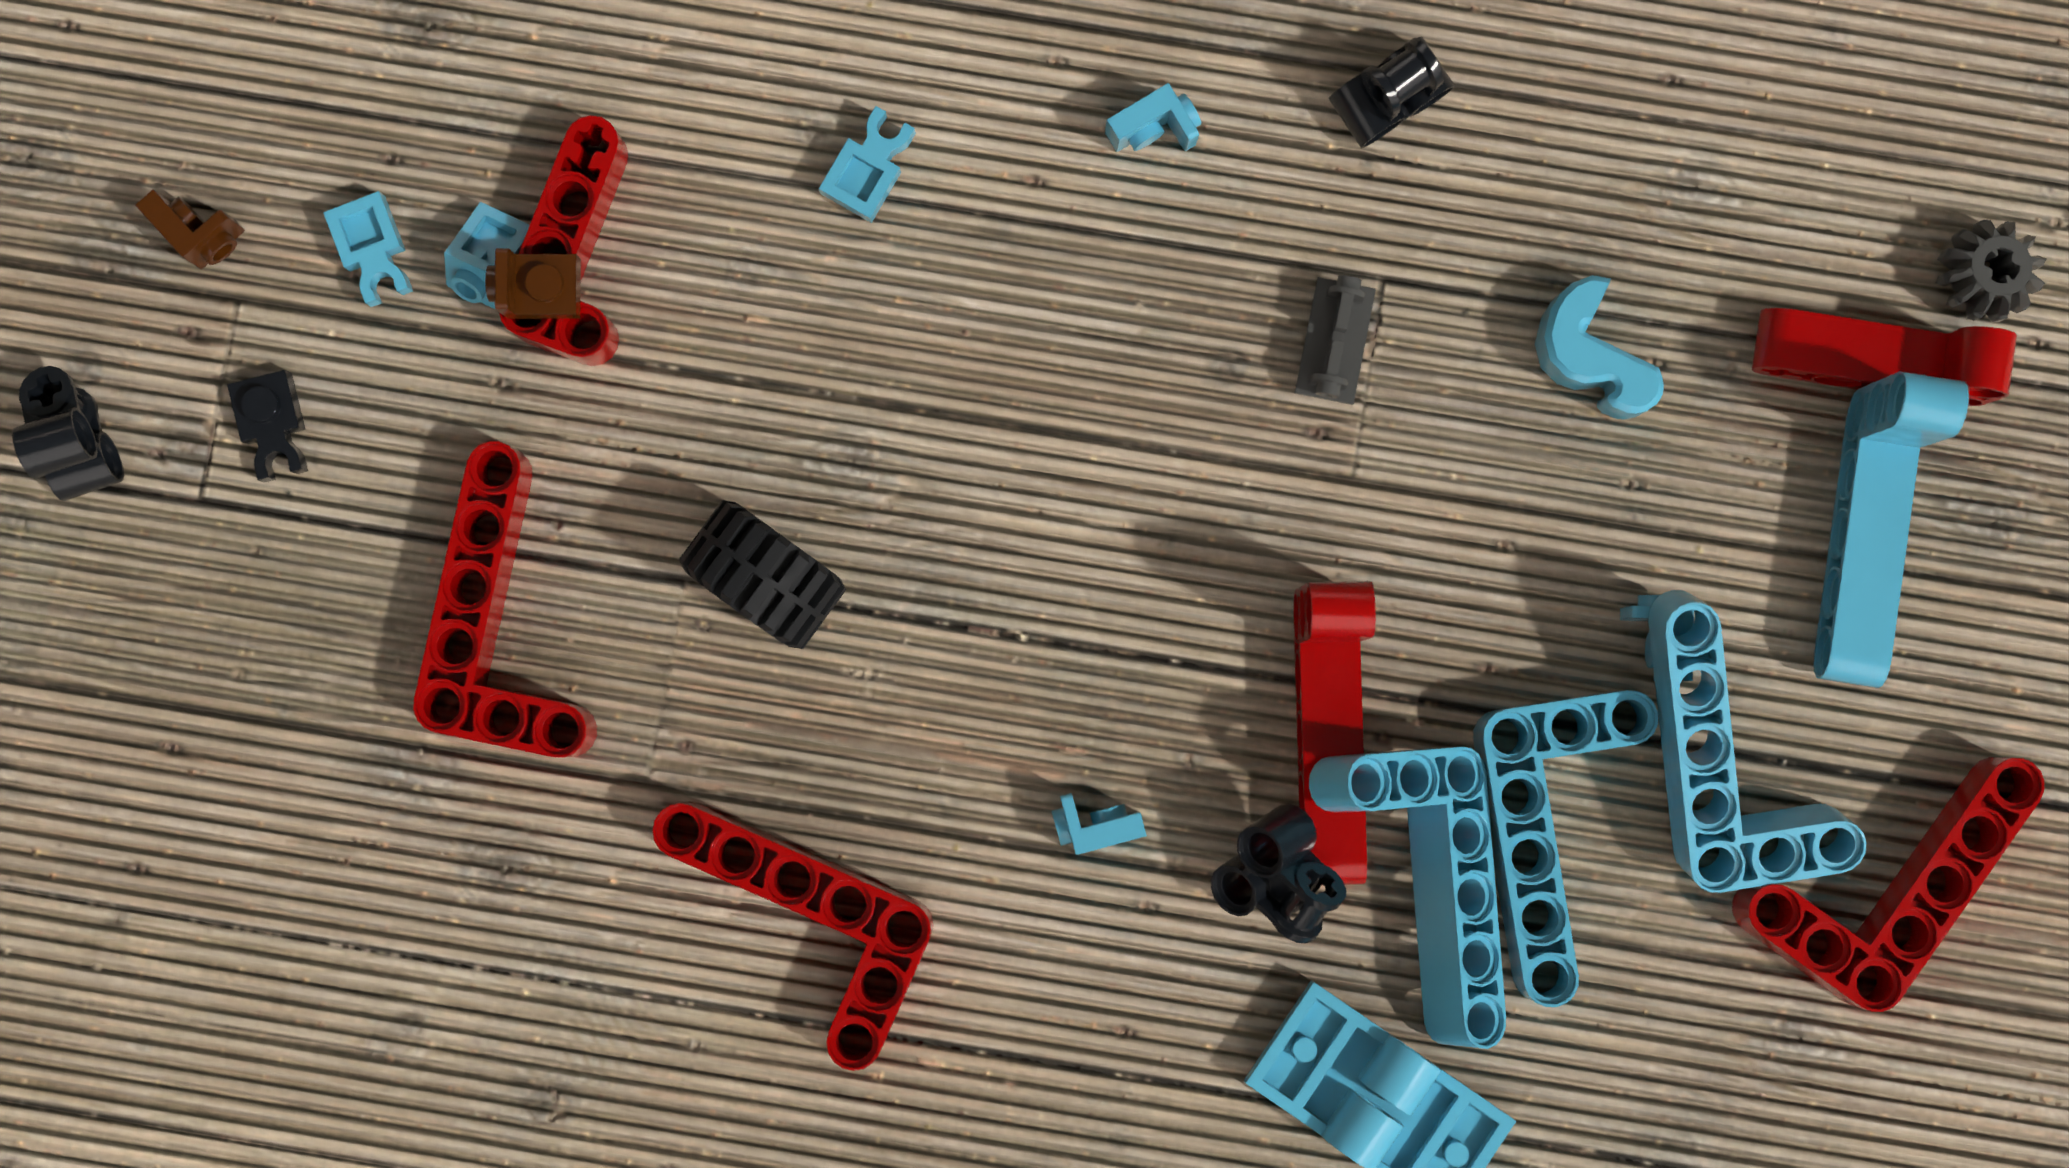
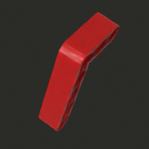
M488 441L478 445L471 452L466 463L415 691L413 711L417 721L425 729L435 733L549 757H577L586 753L593 746L597 737L596 721L586 708L573 703L487 686L532 483V467L528 458L522 452L500 441ZM508 456L512 463V474L509 480L500 486H492L487 477L490 464L496 458ZM494 514L499 522V533L491 543L480 545L475 537V526L483 516ZM479 572L485 579L486 591L482 599L477 603L469 605L463 598L462 584L470 574ZM464 630L471 636L473 650L466 661L458 664L450 656L449 643L456 633ZM450 689L458 696L460 709L452 721L444 722L436 712V701L443 691ZM506 701L511 702L519 713V723L516 729L508 735L502 734L494 723L496 709ZM565 713L571 715L578 725L576 741L566 748L560 746L552 735V726L555 720Z
M1372 581L1308 582L1295 590L1293 601L1299 807L1306 811L1316 828L1317 841L1311 852L1324 865L1334 870L1343 880L1344 885L1365 884L1367 879L1366 811H1324L1316 805L1311 797L1309 777L1313 766L1322 758L1364 754L1360 641L1373 638L1375 633L1376 605L1374 586Z
M1988 757L1974 765L1855 934L1797 892L1781 884H1770L1738 890L1732 901V913L1735 921L1743 930L1840 1000L1871 1012H1884L1892 1009L1902 999L2040 802L2044 793L2042 773L2033 762L2024 758ZM2007 769L2013 777L2014 789L2012 794L2004 800L1998 792L1997 779L2000 773ZM1973 818L1979 826L1980 837L1977 844L1969 849L1962 839V829L1965 823ZM1939 867L1946 878V885L1943 892L1938 897L1933 898L1927 888V879L1930 873ZM1771 893L1778 903V913L1770 924L1763 926L1756 915V907L1763 896ZM1906 917L1911 925V936L1906 944L1897 947L1892 938V929L1900 918ZM1822 930L1827 938V950L1820 959L1812 961L1807 953V941L1815 931ZM1871 966L1877 975V984L1869 995L1862 997L1857 988V979L1860 972Z
M684 802L669 805L661 810L654 820L652 832L654 842L659 850L666 855L867 944L830 1027L826 1044L828 1054L833 1062L843 1069L855 1071L865 1069L871 1065L884 1046L932 936L934 924L932 914L927 906L910 896L701 804ZM680 812L691 815L698 823V837L688 847L676 843L670 833L671 821ZM733 837L746 839L754 849V860L747 870H736L729 866L725 859V847ZM791 861L798 862L808 870L810 884L804 894H790L781 886L779 874L785 863ZM851 886L862 892L866 900V908L861 917L848 919L837 912L834 905V897L839 888ZM896 912H912L919 918L922 925V933L919 939L912 943H902L893 938L889 931V921ZM877 967L886 968L891 971L897 980L896 993L884 999L875 998L869 994L864 982L866 972ZM850 1024L864 1026L872 1036V1048L863 1054L850 1053L841 1044V1029Z

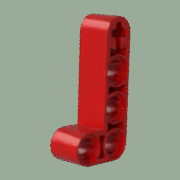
M593 115L580 117L567 130L519 251V254H544L551 247H565L567 254H577L581 258V280L628 160L626 144L612 124L606 119ZM603 139L608 146L605 153L596 151L591 158L585 151L588 145L599 146ZM590 171L597 179L596 182H592L588 178ZM579 191L588 193V205L583 212L576 216L563 215L562 206L567 196ZM580 301V319H542L540 323L530 328L521 327L519 319H508L499 312L504 326L524 342L583 365L596 366L604 364L613 357L618 349L619 335L615 325L601 310ZM586 322H598L601 334L597 343L586 349L576 348L574 337L579 326Z
M1765 308L1760 310L1752 371L1772 377L1858 390L1897 372L1919 374L1966 382L1969 390L1968 406H1981L2009 395L2017 334L2006 329L1983 326L1963 327L1951 333H1941L1797 309Z

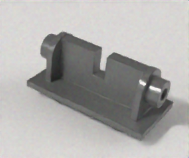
M1340 275L1337 281L1317 278L1294 394L1349 405L1354 404L1376 292L1375 288L1361 286L1362 280L1352 276Z

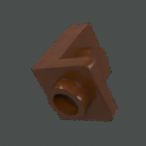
M154 189L135 204L184 259L201 270L208 264L215 265L227 258L237 246L236 239L245 231L234 218L223 210L217 211L204 222L181 197L178 196L171 202Z
M496 248L495 265L487 266L485 286L488 301L495 302V309L508 319H580L581 258L577 254H515L509 248Z

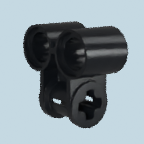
M1421 36L1405 43L1403 47L1387 57L1377 67L1372 65L1363 70L1361 74L1336 90L1329 97V101L1362 149L1382 138L1408 117L1422 112L1440 100L1455 85Z
M46 366L32 371L23 380L19 389V401L25 424L13 428L12 432L14 449L24 470L34 479L45 476L53 493L62 501L123 481L124 469L119 452L108 434L102 431L98 405L94 397L84 389L75 387L72 378L61 368Z
M1292 804L1279 805L1245 828L1237 839L1238 855L1216 869L1211 877V891L1214 899L1222 909L1235 916H1245L1257 908L1272 922L1280 934L1296 943H1309L1316 939L1322 930L1323 917L1328 911L1338 909L1346 898V887L1340 876L1334 870L1324 865L1311 852L1317 841L1315 825L1306 811ZM1324 885L1325 891L1316 894L1319 888ZM1300 911L1294 920L1290 919L1291 913Z

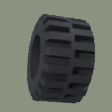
M722 500L679 558L685 572L695 581L765 632L792 648L804 649L846 591L840 577L741 505L732 501Z

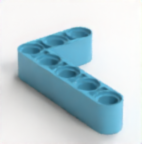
M1897 372L1858 389L1850 401L1846 417L1814 651V673L1818 679L1875 688L1883 686L1887 679L1892 661L1920 448L1952 438L1960 432L1969 404V390L1964 381Z
M1671 590L1661 594L1654 600L1649 610L1648 624L1672 845L1676 862L1700 888L1713 893L1841 874L1855 868L1862 861L1866 853L1867 842L1864 833L1856 824L1832 806L1827 804H1811L1741 816L1722 628L1718 614L1709 605L1686 591ZM1694 610L1695 622L1692 628L1685 634L1674 635L1673 626L1677 617L1683 612ZM1700 670L1701 681L1698 687L1690 693L1680 694L1679 690L1682 679L1688 673ZM1707 730L1705 744L1697 751L1686 752V743L1695 732ZM1707 789L1714 790L1713 798L1706 807L1692 810L1693 801L1701 791ZM1838 828V834L1834 842L1827 847L1819 848L1823 835L1831 829ZM1779 838L1775 851L1769 856L1759 858V851L1762 845L1770 839ZM1720 847L1719 855L1711 865L1698 867L1703 853L1711 848Z
M1613 691L1493 710L1485 713L1477 721L1473 730L1474 749L1484 761L1487 774L1494 869L1512 977L1516 988L1523 996L1544 1007H1559L1570 1001L1578 989L1579 974L1542 759L1637 745L1647 741L1654 734L1658 726V711L1655 703L1647 695L1639 691ZM1621 701L1629 703L1636 713V724L1625 735L1618 732L1612 722V712ZM1562 710L1570 712L1577 722V733L1574 739L1567 744L1559 742L1552 732V721ZM1503 719L1512 722L1518 731L1516 747L1506 754L1498 751L1492 742V730ZM1517 779L1526 786L1528 801L1521 811L1513 814L1503 805L1502 791L1507 783ZM1529 839L1536 845L1538 861L1530 871L1519 873L1513 865L1512 852L1519 842ZM1541 900L1548 910L1547 923L1541 930L1529 933L1522 923V913L1530 902ZM1552 961L1558 970L1556 985L1544 993L1537 992L1532 983V974L1540 963Z
M1448 747L1328 756L1320 759L1313 766L1310 773L1309 789L1316 805L1324 811L1354 812L1407 808L1425 1028L1430 1038L1438 1044L1483 1049L1496 1046L1502 1039L1506 1029V1008L1487 774L1481 756L1472 748Z

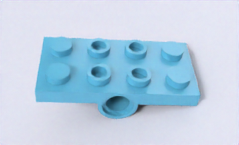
M1313 980L1309 982L1244 1079L1247 1085L1320 1134L1337 1150L1364 1168H1486L1516 1123V1120Z

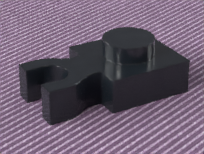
M281 370L227 384L240 441L248 445L256 442L258 444V450L254 459L257 480L264 483L276 480L272 463L280 454L287 456L290 472L295 474L308 472L305 456L295 446L291 437V433L306 430L292 373L287 370Z

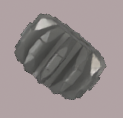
M1988 219L1974 224L1972 231L1962 229L1956 232L1951 239L1954 248L1942 251L1937 259L1950 269V271L1938 276L1935 283L1944 287L1952 285L1954 293L1949 296L1946 306L1955 307L1966 302V320L1975 321L1982 318L1986 313L1989 320L1994 323L2007 319L2010 311L2020 313L2029 308L2031 301L2028 294L2040 291L2045 284L2032 271L2044 266L2047 258L2038 255L2030 256L2027 250L2033 246L2036 236L2026 235L2016 240V222L2007 221L1996 229L1992 221ZM1988 261L1990 266H1985L1984 262ZM1992 275L1997 277L1996 281L1991 280Z

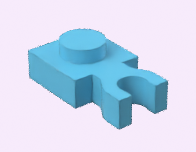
M875 106L868 118L867 138L863 145L848 138L819 187L821 195L870 223L873 222L901 174L900 167L890 162L892 157L903 152L910 145L916 134L914 127L904 123L900 133L895 138L887 139L879 134V129L887 119L886 111Z
M377 191L323 212L343 267L350 272L359 268L362 270L359 286L365 304L370 307L382 304L377 293V284L384 277L393 278L396 291L401 295L413 292L408 276L394 264L391 257L406 250L385 195Z

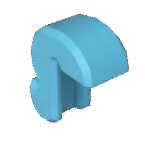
M1591 275L1571 283L1550 302L1542 315L1535 340L1540 368L1556 384L1572 390L1603 388L1605 396L1597 403V408L1602 414L1622 420L1635 418L1659 402L1664 390L1663 377L1659 367L1586 333L1588 325L1593 319L1611 278Z

